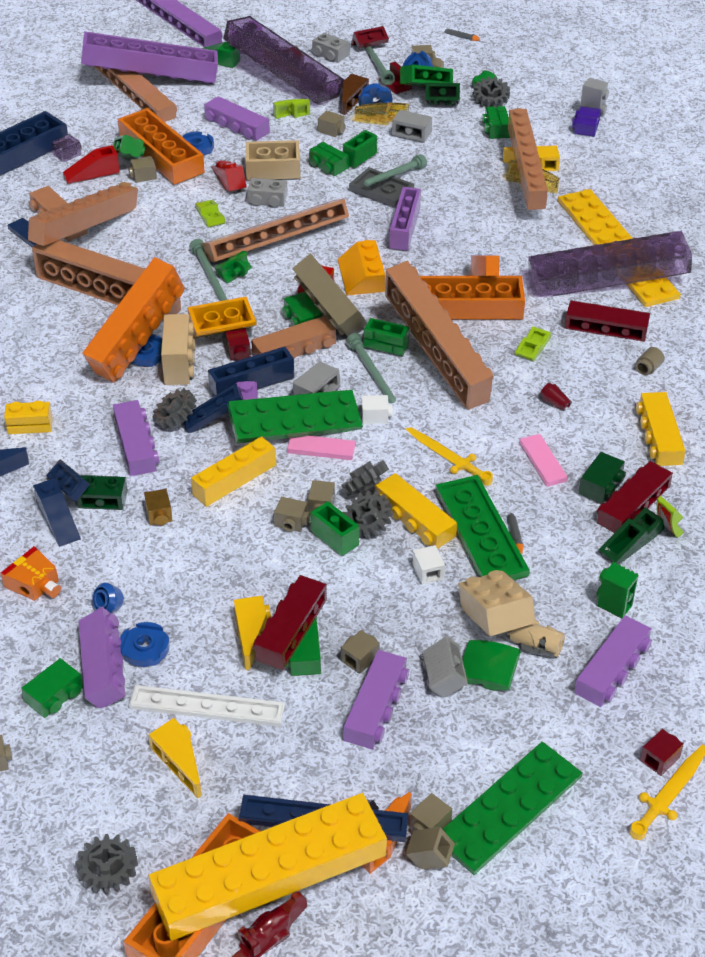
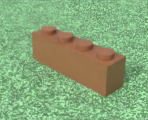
M50 186L29 193V206L33 212L44 213L51 208H57L67 203ZM87 229L65 237V239L71 241L88 234Z
M322 316L252 339V354L255 356L286 346L293 358L306 353L311 354L315 350L324 347L328 348L336 344V329L326 316Z

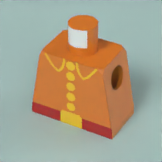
M34 546L0 572L5 588L34 601L44 593L51 598H55L61 591V586L57 584L59 579L55 565Z

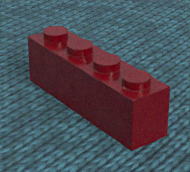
M570 300L566 314L565 329L645 342L650 313Z
M649 461L644 467H639L636 474L631 479L628 478L619 491H614L610 499L599 506L597 510V524L615 533L629 518L633 520L645 507L649 508L670 488L673 472L652 461Z
M299 575L295 583L290 584L284 600L279 601L273 617L268 618L264 631L261 635H257L254 640L253 649H255L256 661L284 670L327 601L326 583Z

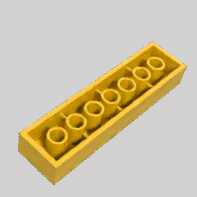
M360 793L148 874L150 890L169 939L173 941L386 856L387 837L364 793Z

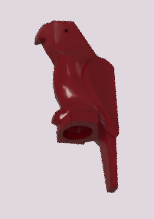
M300 891L293 893L289 900L272 911H266L261 914L251 927H241L238 930L239 939L241 940L239 947L241 949L232 957H261L289 938V930L292 923L307 908V900Z

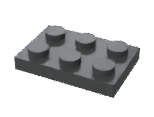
M370 167L349 183L350 191L392 207L397 206L403 187L414 188L413 183L395 176L367 187L364 185L366 179L383 173Z

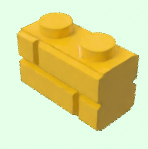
M37 400L28 403L16 401L6 404L4 418L8 434L52 432L53 416L50 401L42 402Z

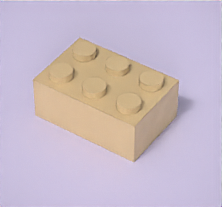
M299 140L245 142L247 180H251V178H301Z
M189 314L164 315L161 356L165 385L190 384V378H194V365L191 364H195V352L193 351L196 350L195 338H193L194 322H190Z
M495 570L489 572L488 575L469 577L466 581L458 583L463 611L489 636L536 623L532 596L505 572Z

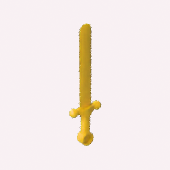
M412 427L404 428L420 443L455 464V466L450 468L451 474H457L458 471L465 470L473 476L478 475L483 485L488 486L492 484L493 474L490 471H482L471 464V462L476 460L475 454L471 453L468 457L462 458Z
M704 744L681 764L655 798L649 797V794L646 792L640 793L639 800L643 803L647 802L649 809L640 821L632 823L630 836L633 839H644L648 827L658 815H666L671 821L677 819V812L670 810L668 807L695 774L705 756Z

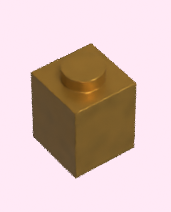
M167 488L144 492L150 526L165 525L167 522H173Z

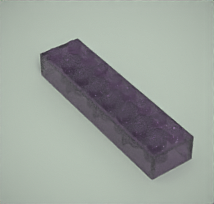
M251 16L227 21L223 39L229 45L237 48L242 54L247 55L254 62L262 65L264 69L275 74L277 78L282 79L289 86L297 89L300 94L307 96L312 102L319 104L340 96L344 82L342 77Z
M681 230L528 256V269L536 297H552L688 274L692 270V253Z

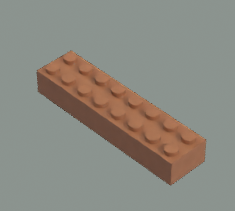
M61 240L45 246L36 244L32 247L37 278L115 305L122 301L145 270V268ZM180 298L175 301L170 312L166 315L178 314L181 311Z
M408 260L386 269L385 297L406 326L410 327L413 336L461 403L469 410L490 402L492 380L494 378L491 369L484 365L480 354L473 350L469 339L462 335L459 326L450 319L448 311L439 304L437 296L430 292L428 284L419 277L417 269L412 267Z

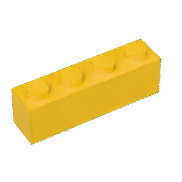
M667 392L641 393L640 402L636 403L637 415H641V428L646 430L645 442L650 444V458L655 459V463L660 466L683 465L686 450Z
M261 436L192 476V495L204 506L211 505L276 466V448Z
M394 473L375 485V491H378L380 495L384 494L391 503V510L394 513L392 517L403 522L409 532H415L425 545H436L438 549L456 537L457 522L398 474Z

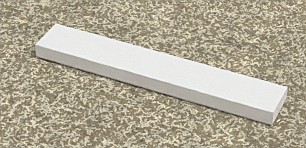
M135 685L129 709L281 727L285 703Z

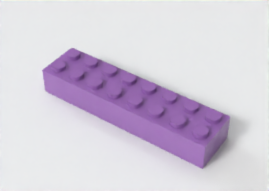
M84 31L81 64L89 67L101 66L104 69L115 68L123 72L128 70L135 71L138 74L164 75L172 79L199 80L209 84L216 81L218 55L215 50Z

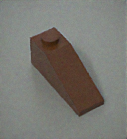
M350 74L343 80L342 115H346L358 103V96L362 93V89L369 85V78Z

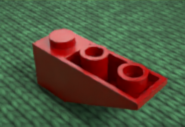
M113 145L94 149L63 171L67 184L120 173L118 154Z
M221 160L217 161L216 165L211 166L225 190L233 191L247 187L242 165H238L236 162L231 163V161Z

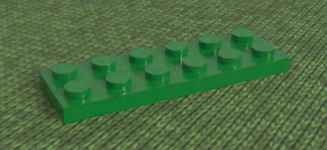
M353 389L228 401L227 404L236 444L253 442L261 436L265 440L349 432L360 430L363 427Z
M478 475L435 485V491L447 515L457 522V534L479 577L488 575L489 572L495 570L505 572L513 580L529 576L530 569Z
M542 741L443 828V831L455 843L451 856L473 875L477 874L582 777L583 772Z

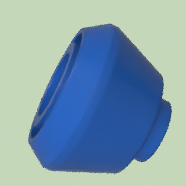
M106 582L99 584L92 595L94 608L97 610L103 607L110 613L119 610L124 601L122 591L118 587Z

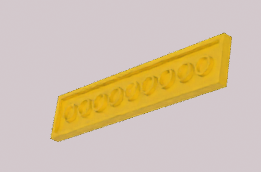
M591 189L558 196L557 201L644 307L680 299L681 294Z

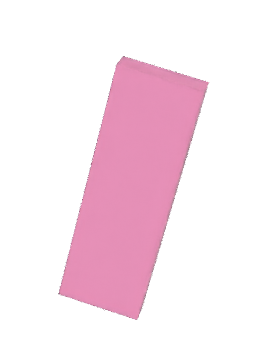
M541 434L520 438V445L547 487L567 482L568 476Z
M316 436L290 438L287 453L352 460L356 441Z

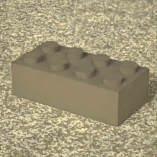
M311 253L292 268L297 274L294 276L295 280L341 336L357 333L366 326L368 322Z

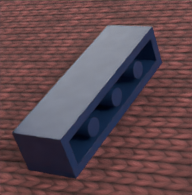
M286 346L208 370L209 389L213 396L218 395L237 382L255 381L257 382V389L295 378L294 358Z

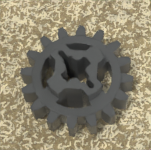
M488 76L487 80L481 78V82L477 81L476 86H474L476 102H481L482 107L484 105L495 108L497 105L503 106V103H507L510 98V86H507L508 83H502V78L496 80L495 76L493 79Z
M183 388L181 391L176 389L175 393L172 394L170 392L162 398V403L156 405L158 408L153 410L155 415L152 418L160 428L166 430L170 427V429H173L176 424L180 426L181 423L188 420V415L193 414L192 409L196 408L195 403L197 400L189 389Z
M384 460L375 465H372L371 461L350 472L351 479L342 484L347 494L356 489H359L360 493L381 482L380 475L388 471L389 468Z
M367 490L365 496L358 493L359 498L357 500L351 498L353 504L345 506L348 512L344 514L355 523V519L357 520L359 538L365 535L367 539H370L372 533L377 537L379 536L378 531L380 529L386 531L385 524H391L389 517L394 515L391 510L392 505L384 494L380 495L378 491H375L372 495L370 490Z
M105 834L104 840H99L95 836L94 844L91 845L86 842L84 844L85 851H78L79 860L75 864L79 881L83 880L86 889L93 886L94 893H97L100 888H104L105 894H109L112 887L116 891H120V884L129 885V876L136 875L135 867L138 866L135 848L130 847L128 839L121 842L120 835L110 839L109 835Z

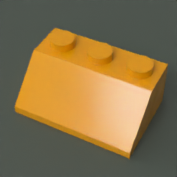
M376 240L358 241L338 258L347 296L385 292L386 275Z
M247 296L187 307L190 322H194L193 338L225 333V331L252 328L257 325Z

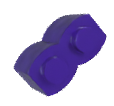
M581 106L579 110H576L575 119H573L572 129H575L574 134L595 137L600 121L601 109Z

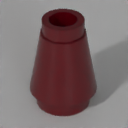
M549 382L540 392L542 401L563 411L572 404V401L556 384Z

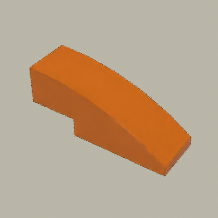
M471 255L470 275L499 276L500 256Z

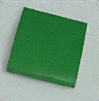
M469 640L462 659L468 684H483L485 689L493 691L510 690L521 654L520 649L492 641Z

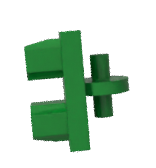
M241 251L231 256L224 263L215 266L217 275L222 277L223 282L226 284L239 276L244 277L248 274V270L252 268L247 259V251Z

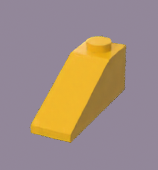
M263 595L234 600V612L245 670L251 669L256 657L255 649H253L254 640L257 635L262 634L267 619L271 617L269 604L264 605Z
M172 718L148 734L150 748L198 799L202 796L191 743L192 735L185 724L181 725L175 718Z

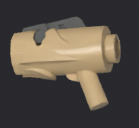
M535 620V624L507 631V635H510V641L521 644L523 652L549 658L559 656L565 641V633L548 625L546 627L542 626L537 620Z

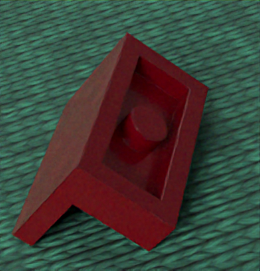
M384 26L355 31L351 45H357L358 49L384 44L388 43L389 37Z
M396 61L390 63V71L394 74L395 80L392 84L385 86L394 94H399L412 90V85L400 84L401 66Z

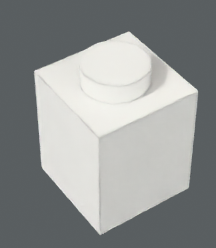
M363 395L362 423L388 424V417L393 416L392 404H388V395Z
M436 545L413 550V567L422 585L444 580L445 564Z

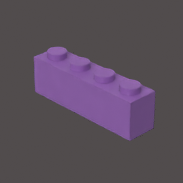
M217 96L204 104L205 118L207 120L218 123L221 127H226L234 133L245 136L247 139L257 141L270 133L268 118L222 97Z
M402 188L390 228V249L409 250L421 206V189Z
M138 400L113 404L115 422L130 476L157 471L156 464L160 463L157 450L153 451L155 443L153 436H149L151 434L149 422L144 421L147 420L145 408H140Z
M103 607L79 620L85 699L98 708H105L125 697L123 658L121 656V639L118 629L119 620L115 614L108 612Z
M625 615L577 678L574 694L599 707H602L606 701L611 702L617 691L616 686L618 684L623 685L628 677L630 667L635 669L641 657L640 653H646L652 643V639H650L652 628Z
M381 650L377 651L344 725L345 742L372 750L376 742H382L385 733L383 725L385 722H390L393 715V707L391 706L393 702L398 703L402 691L400 685L401 683L406 684L409 677L410 669L406 668V657Z

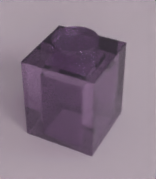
M70 134L52 142L54 156L62 162H67L82 155L80 141Z

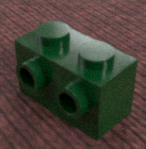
M426 83V102H429V105H439V102H446V105H456V102H460V83Z
M600 452L581 477L578 494L601 504L604 503L616 490V485L623 482L626 471H624L625 461Z
M81 475L90 485L78 498V508L124 510L128 492L126 477Z

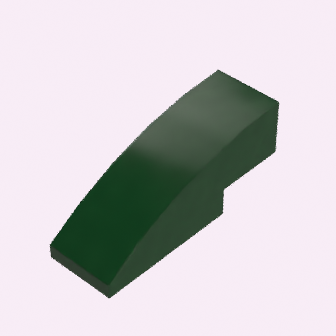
M645 507L633 520L629 518L598 551L610 561L619 564L657 537L665 529L664 521Z

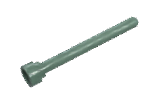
M371 46L365 47V50L381 73L380 79L383 84H392L395 80L392 71L386 70Z
M422 154L416 155L409 163L366 179L364 185L367 187L411 169H423L427 166V159Z
M194 239L189 245L192 254L198 256L219 301L227 300L204 252L203 240Z
M359 333L350 334L346 339V344L350 350L353 349V351L358 353L383 395H388V402L395 403L396 398L363 348V338Z

